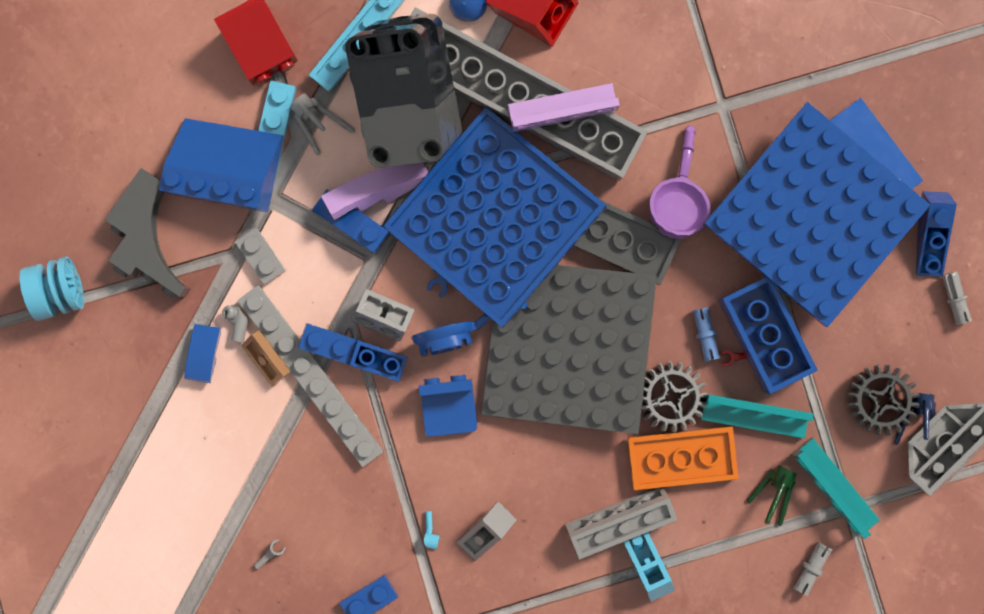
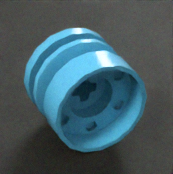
M68 256L61 257L58 261H48L47 270L42 264L21 268L19 275L21 292L29 313L36 321L55 317L58 313V308L63 314L71 312V309L73 311L83 309L84 293L82 282L75 265Z

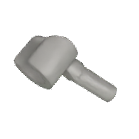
M279 539L274 540L270 544V550L254 564L256 569H260L275 555L278 556L285 552L286 547L281 552L273 550V545Z

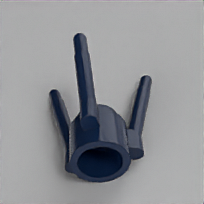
M919 393V397L912 399V402L919 403V408L911 407L910 411L914 409L916 415L923 416V438L928 440L929 416L930 420L935 416V395ZM900 423L902 431L897 432L894 440L896 445L899 444L906 427L902 423Z

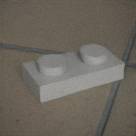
M257 227L235 241L264 285H267L287 271Z

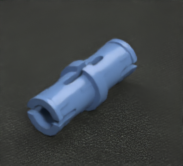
M709 307L701 309L703 320L700 310H693L692 313L698 331L696 338L700 339L704 362L711 360L710 349L714 360L721 358L714 336L717 333L716 329L713 330Z

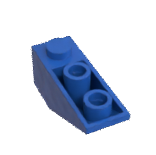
M922 191V198L930 206L918 219L916 275L943 277L957 203L949 192Z

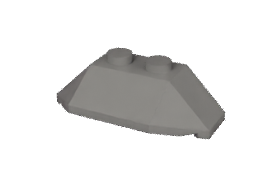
M984 403L944 406L929 421V439L924 440L922 428L908 442L909 478L929 497L946 485L984 448Z

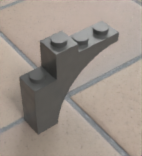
M140 168L105 218L111 224L110 230L121 237L126 234L108 261L115 265L113 270L125 278L127 275L137 277L139 272L142 271L141 277L152 284L157 281L163 285L162 291L174 299L176 296L185 298L190 288L184 285L169 268L158 241L157 216L164 192L159 191L161 180Z

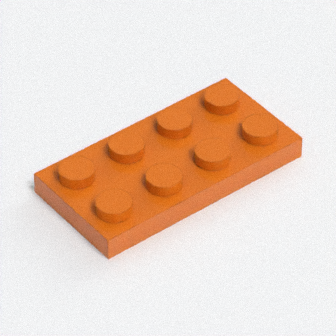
M732 426L627 437L633 490L739 479Z

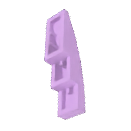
M423 163L383 167L346 182L321 197L335 220L356 207L362 212L382 199L385 200L386 204L417 187L429 172Z

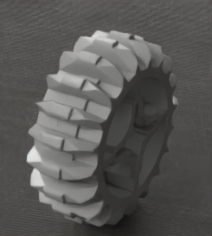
M667 361V370H664L663 365L658 363V373L650 368L648 373L651 375V379L645 377L647 385L644 387L643 401L645 404L642 405V411L648 410V413L643 418L644 420H649L653 416L652 427H656L659 422H662L661 431H666L668 424H670L671 432L677 431V424L680 425L682 430H686V420L691 425L696 424L692 417L693 414L702 417V412L697 410L698 406L703 408L707 406L706 403L699 402L700 397L705 398L708 394L706 392H699L700 388L706 386L705 382L696 384L695 381L699 379L700 374L695 373L690 376L693 369L691 366H688L683 372L682 362H678L676 368L673 369L672 361ZM674 374L682 377L689 386L675 388L668 375ZM661 379L662 393L651 400L652 388ZM669 389L671 392L681 393L678 394V398H675L677 401L674 404L672 401L663 400L666 399L665 396L668 395ZM692 393L691 405L683 414L681 402L684 397ZM668 405L676 418H664L654 408Z

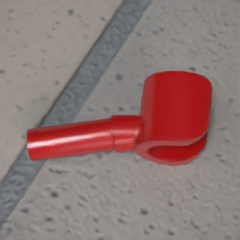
M724 350L720 353H729L731 355L729 363H721L724 366H729L734 361L747 359L745 353H732L729 350Z

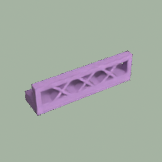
M613 83L508 104L512 129L515 132L614 112L618 110L620 104L618 98H615Z

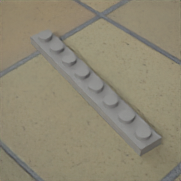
M257 285L237 301L264 337L268 339L270 345L285 362L288 369L362 467L366 466L383 453V448L313 355L308 351L297 348L300 338L262 287Z

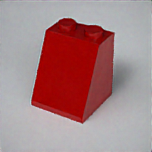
M248 0L214 19L252 85L266 83L271 79L272 74L278 71L280 73L286 72L294 67L293 63L298 61L265 0Z
M577 0L486 1L495 14L551 47L555 44L579 4Z

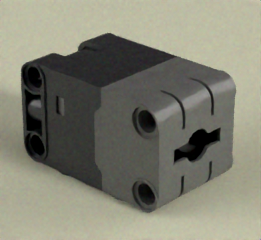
M428 13L400 16L374 22L366 27L364 31L349 38L345 44L350 79L355 92L361 121V132L365 140L369 162L377 168L437 161L462 133L442 21L437 15ZM423 22H428L432 26V34L430 27L427 24H423ZM357 40H359V48H360V50H359L358 47H357V43H356Z

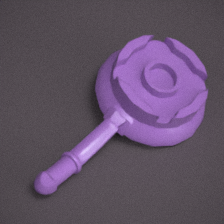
M687 126L683 131L684 141L681 148L682 157L678 177L661 182L653 190L649 200L650 220L653 225L656 224L659 228L658 231L662 235L672 239H683L700 232L704 227V222L711 214L710 201L705 192L697 184L687 179L692 152H694V136L696 135V131L692 126Z

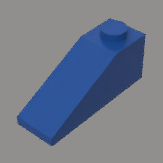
M322 197L312 209L316 214L375 255L391 234L356 208L334 220Z

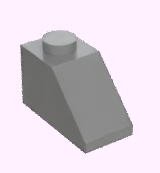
M497 502L457 543L476 561L503 538L517 519Z

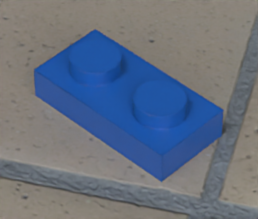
M384 574L340 601V605L346 614H373L399 596Z

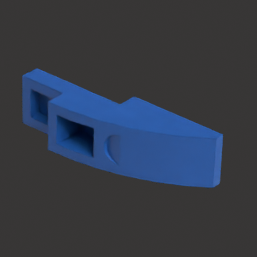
M309 323L305 324L297 347L398 382L408 358L407 356Z

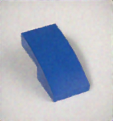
M194 324L184 379L211 384L217 360L216 352L221 336L220 328Z

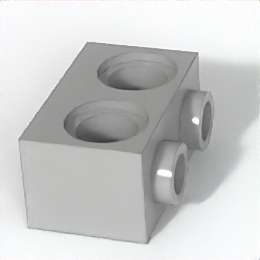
M365 289L352 321L400 342L415 309Z

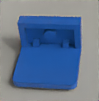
M466 375L450 376V382L440 383V378L424 379V385H419L425 434L427 436L474 432L477 429L472 379L466 380Z

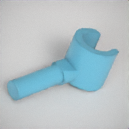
M432 511L425 512L426 533L424 544L427 548L437 549L440 535L432 534Z

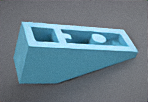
M648 532L623 542L650 601L675 591L672 580Z

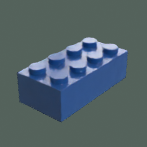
M766 277L718 300L765 394H772L818 371L776 286Z

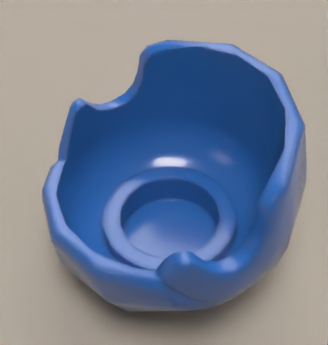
M449 0V8L456 18L464 22H472L484 15L487 9V0Z

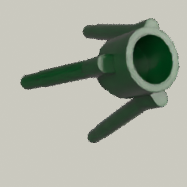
M780 465L777 466L775 471L769 469L767 476L748 497L747 502L751 503L765 486L773 480L771 486L778 490L767 513L765 524L770 523L783 492H785L778 519V525L782 526L791 492L796 483L794 479L797 474Z

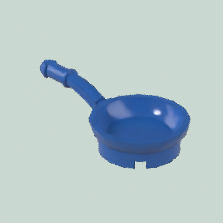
M527 301L523 304V306H522L518 311L527 308V305H528ZM484 313L475 322H462L438 327L415 334L411 339L414 344L419 346L422 357L428 356L427 351L429 350L431 355L462 348V342H465V346L473 344L470 333L480 329L491 318Z

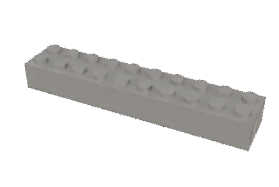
M414 7L410 16L427 13ZM423 22V24H427L430 27L432 34V26L428 22ZM442 22L455 94L483 109L487 107L498 117L511 123L508 104L572 91ZM613 112L525 129L526 132L618 181L623 179L648 132Z

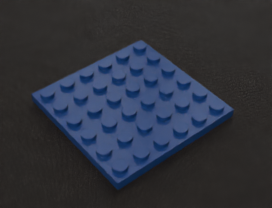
M806 102L703 225L824 327H828L928 209L930 204L809 102Z
M485 107L383 227L493 321L504 328L607 206L518 132H513V129Z

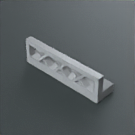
M661 487L653 488L568 522L565 525L580 560L675 522L677 517L669 496L664 488Z

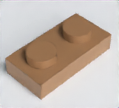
M259 330L253 333L241 345L272 387L290 373L285 362L277 355L268 339Z

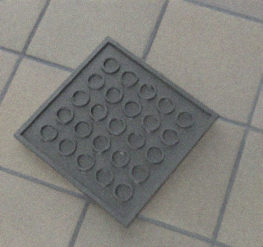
M557 265L529 297L526 309L517 311L504 328L493 321L482 415L639 434L657 275Z

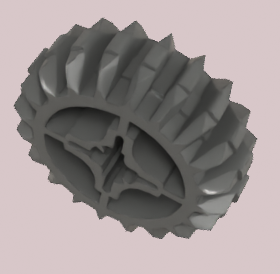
M874 365V374H872L869 368H865L866 378L856 374L855 377L860 382L859 385L854 382L849 384L851 388L856 389L855 393H846L847 397H854V402H848L846 406L856 408L855 411L849 414L850 417L853 418L859 415L860 418L856 421V425L861 426L866 422L867 424L864 429L866 432H870L873 426H875V435H880L882 428H884L886 435H891L892 426L896 432H901L902 429L899 423L901 422L903 425L909 426L910 422L905 417H916V413L910 411V408H919V403L912 402V398L919 397V393H910V389L916 386L915 382L906 385L905 382L910 376L904 374L899 378L900 368H895L891 374L890 365H885L883 372H881L879 365ZM877 378L888 379L886 385H883L879 391L866 387ZM895 384L898 385L903 394V405L898 403L893 397ZM862 394L872 402L870 416L863 409ZM886 394L888 397L885 399H888V402L893 405L882 404L879 406L877 403L880 401H877V397L873 395L883 396ZM886 409L899 412L892 420L886 422L877 421L879 415L881 416Z

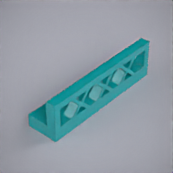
M707 394V397L703 400L707 406L706 408L702 407L701 412L703 415L700 417V420L805 439L808 421H813L814 413Z
M810 438L791 455L856 535L866 539L871 535L868 530L880 519L815 439Z

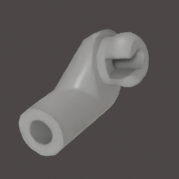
M227 305L222 310V316L233 325L231 340L244 342L248 319L239 307Z

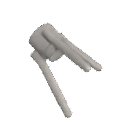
M306 94L300 95L290 106L295 112L293 115L294 119L299 123L317 155H320L321 152L304 120L306 122L312 120L321 131H325V126L315 116L318 112L316 108L349 132H355V129L348 125V123L322 106L315 98L310 99Z

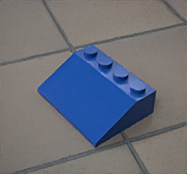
M859 98L830 120L911 189H914L923 181L862 98Z
M185 118L164 163L159 191L170 195L268 213L284 136Z

